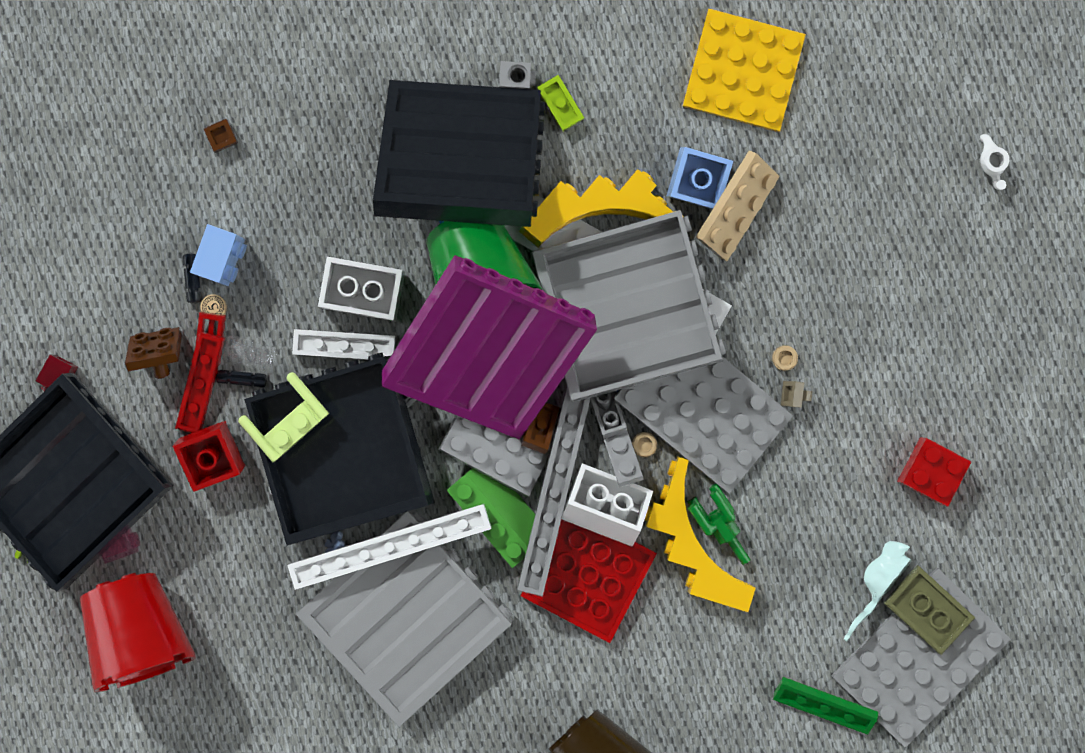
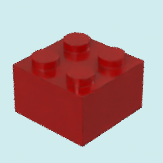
M226 421L180 437L172 446L193 492L240 475L245 467V463Z
M920 437L897 482L942 506L948 507L971 461L928 438Z

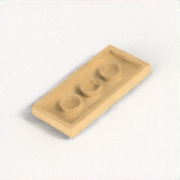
M748 151L696 235L700 242L725 261H728L731 254L736 250L744 233L748 230L752 220L761 209L765 199L780 177L757 153Z

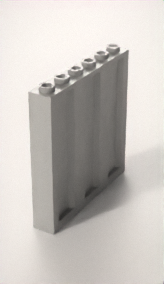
M681 210L532 252L540 284L546 294L557 299H565L570 304L579 308H586L595 314L597 331L565 375L573 402L723 361L721 355L726 354L722 339H716L714 331L719 329L715 314L710 315L708 305L712 304L709 290L703 291L701 281L705 280L702 265L696 266L694 256L699 255L695 240L689 241L687 234L688 231H692L688 216L683 217Z
M412 510L407 511L382 535L420 524L427 520L418 510L415 512ZM444 544L335 577L296 613L302 622L399 727L513 622L511 618L512 612L504 604L499 605L493 599L495 597L493 591L487 585L482 587L476 580L478 578L477 574L469 566L465 568L459 562L461 559L459 554L453 548L448 550Z

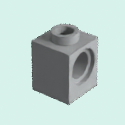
M501 61L499 87L530 89V86H535L536 71L531 70V63ZM515 72H522L525 75V79L520 83H516L511 80V75Z

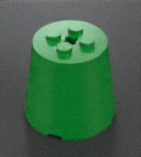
M444 221L435 227L427 237L426 244L435 285L454 255L463 259L468 258L484 268L494 269L499 274L510 279H518L524 285L542 290L540 283L504 225Z

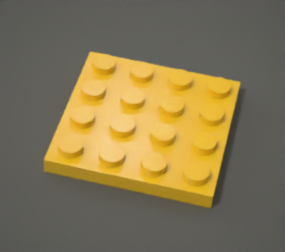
M708 9L682 107L780 132L806 34Z

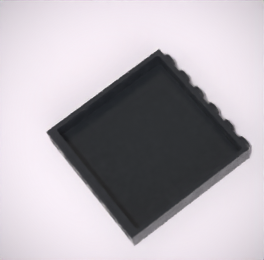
M383 352L368 356L369 361L361 364L359 360L345 363V368L338 371L336 367L322 370V375L313 378V374L299 377L329 414L274 463L258 446L287 546L435 503L404 395L382 387V370L391 356H384ZM288 381L276 384V390L267 392V389L263 388L253 391V397L244 399L250 421L263 436L305 401Z

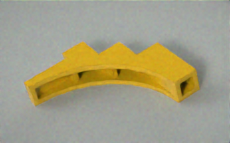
M637 169L619 191L609 178H603L599 175L581 197L577 195L578 192L572 185L564 184L560 181L537 208V217H532L531 227L522 226L519 232L539 248L555 232L568 224L586 217L610 214L627 215L647 220L672 213L673 211L666 206L667 203L663 198L658 195L654 196L651 193L657 186L654 183V179L648 173Z
M677 456L676 461L671 460L667 475L671 476L669 484L663 485L660 499L663 500V503L652 502V505L648 506L644 519L646 521L645 526L673 535L672 540H667L664 553L668 554L666 558L668 561L695 569L694 573L689 572L685 584L686 587H689V594L749 612L756 588L734 578L718 567L705 553L694 535L685 505V476L689 460Z

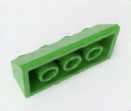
M472 468L449 487L447 491L463 510L481 504L485 505L492 528L482 533L513 568L525 558L535 513L516 491Z

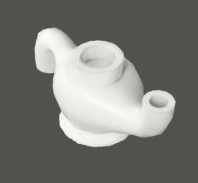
M982 134L980 141L984 143V148L980 157L981 167L986 174L992 177L994 188L1001 191L1006 188V182L1000 180V176L1009 164V155L1003 148L998 147L989 135Z

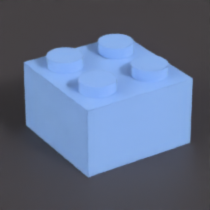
M681 147L666 196L713 210L726 188L733 161L691 148Z
M207 224L190 273L229 286L230 282L233 283L238 273V268H235L238 258L242 259L247 247L244 244L245 239L237 234Z

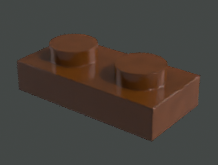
M545 403L525 431L521 446L546 454L560 407Z

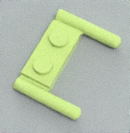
M294 372L289 373L286 379L305 401L297 406L272 430L263 436L246 415L241 416L238 420L239 424L273 463L329 414Z

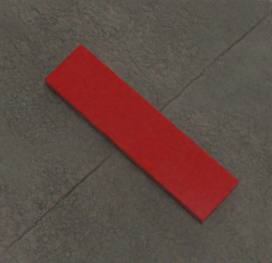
M203 331L199 332L175 429L190 433L203 429L225 337Z

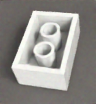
M327 257L318 307L396 322L405 272L400 269Z
M582 463L574 480L561 519L633 546L641 532L653 491L634 483L619 487L616 476Z

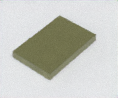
M918 565L883 602L940 655L948 649L975 619L966 608Z

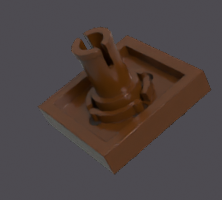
M180 327L172 329L163 328L156 332H141L130 336L125 360L127 371L152 367L154 377L157 379L170 375V369L167 364L179 361L182 340Z

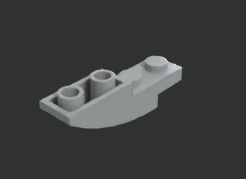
M615 391L591 397L590 399L618 485L622 487L644 479L620 405L613 399L615 396Z

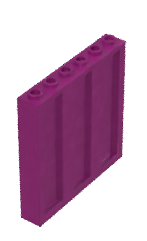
M454 255L382 370V387L520 440L597 331L595 314L586 308L576 307L565 299H557L550 296L541 289H534L524 285L518 279H510L503 276L494 269H487L477 265L468 258L463 259Z

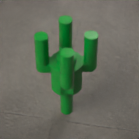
M715 483L709 487L711 498L718 507L717 509L707 514L696 496L687 501L690 505L688 509L705 535L711 536L713 534L720 545L728 543L741 564L744 565L751 559L736 538L741 530L735 523L734 508L719 485Z

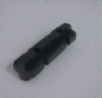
M193 253L183 255V265L186 266L184 268L185 288L188 289V292H186L188 303L201 302V292L198 291V288H200L199 276L190 273L196 254Z
M218 370L216 381L222 384L230 382L233 385L265 387L267 377L266 374L261 373L253 375L250 372Z

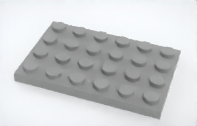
M721 356L722 362L620 389L615 394L613 399L729 494L793 417L792 414L723 356Z
M936 568L929 576L975 617L942 655L937 653L893 612L831 675L862 706L878 711L877 721L905 748L1011 640L939 568Z

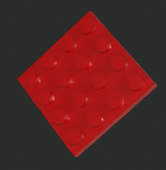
M561 519L543 596L522 592L520 596L610 643L657 553L637 542L630 546Z

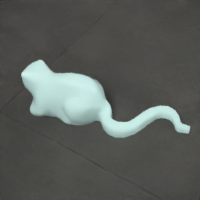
M896 541L885 543L881 555L866 568L864 582L872 594V601L852 622L844 638L846 642L857 626L873 612L882 597L886 595L911 563V559L905 556V552L910 548L908 545Z

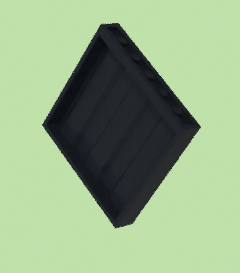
M389 80L373 194L374 216L531 227L532 217H537L538 201H533V196L539 195V180H535V175L540 176L541 160H536V155H542V140H538V135L543 136L544 120H539V116L545 115V101L541 100V90Z
M73 373L61 374L0 434V531L9 537L12 546L17 551L24 554L31 568L39 571L45 578L46 585L56 592L67 589L173 487V484Z

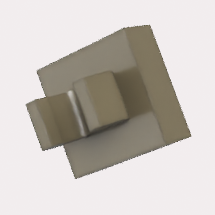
M783 381L781 406L802 408V401L812 400V391L804 390V382Z

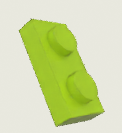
M559 75L537 87V90H541V97L562 132L584 120V116Z

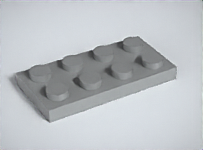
M457 415L439 448V451L525 497L530 496L551 452L548 450L546 454L521 446L523 436L519 440Z

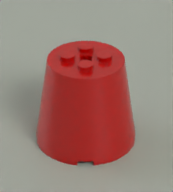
M131 573L114 582L100 583L96 585L95 589L80 597L94 692L109 690L108 685L116 684L117 688L141 682L176 669L175 663L182 661L183 664H187L196 658L194 650L155 573L139 575Z

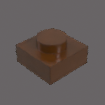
M227 119L204 128L205 134L215 153L238 143Z

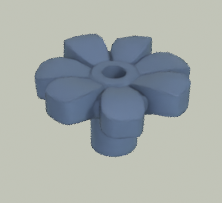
M334 532L331 534L330 539L326 540L325 547L327 549L325 553L349 546L345 545V542L342 541V532Z

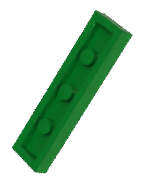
M782 677L773 696L774 701L867 735L878 720V711Z

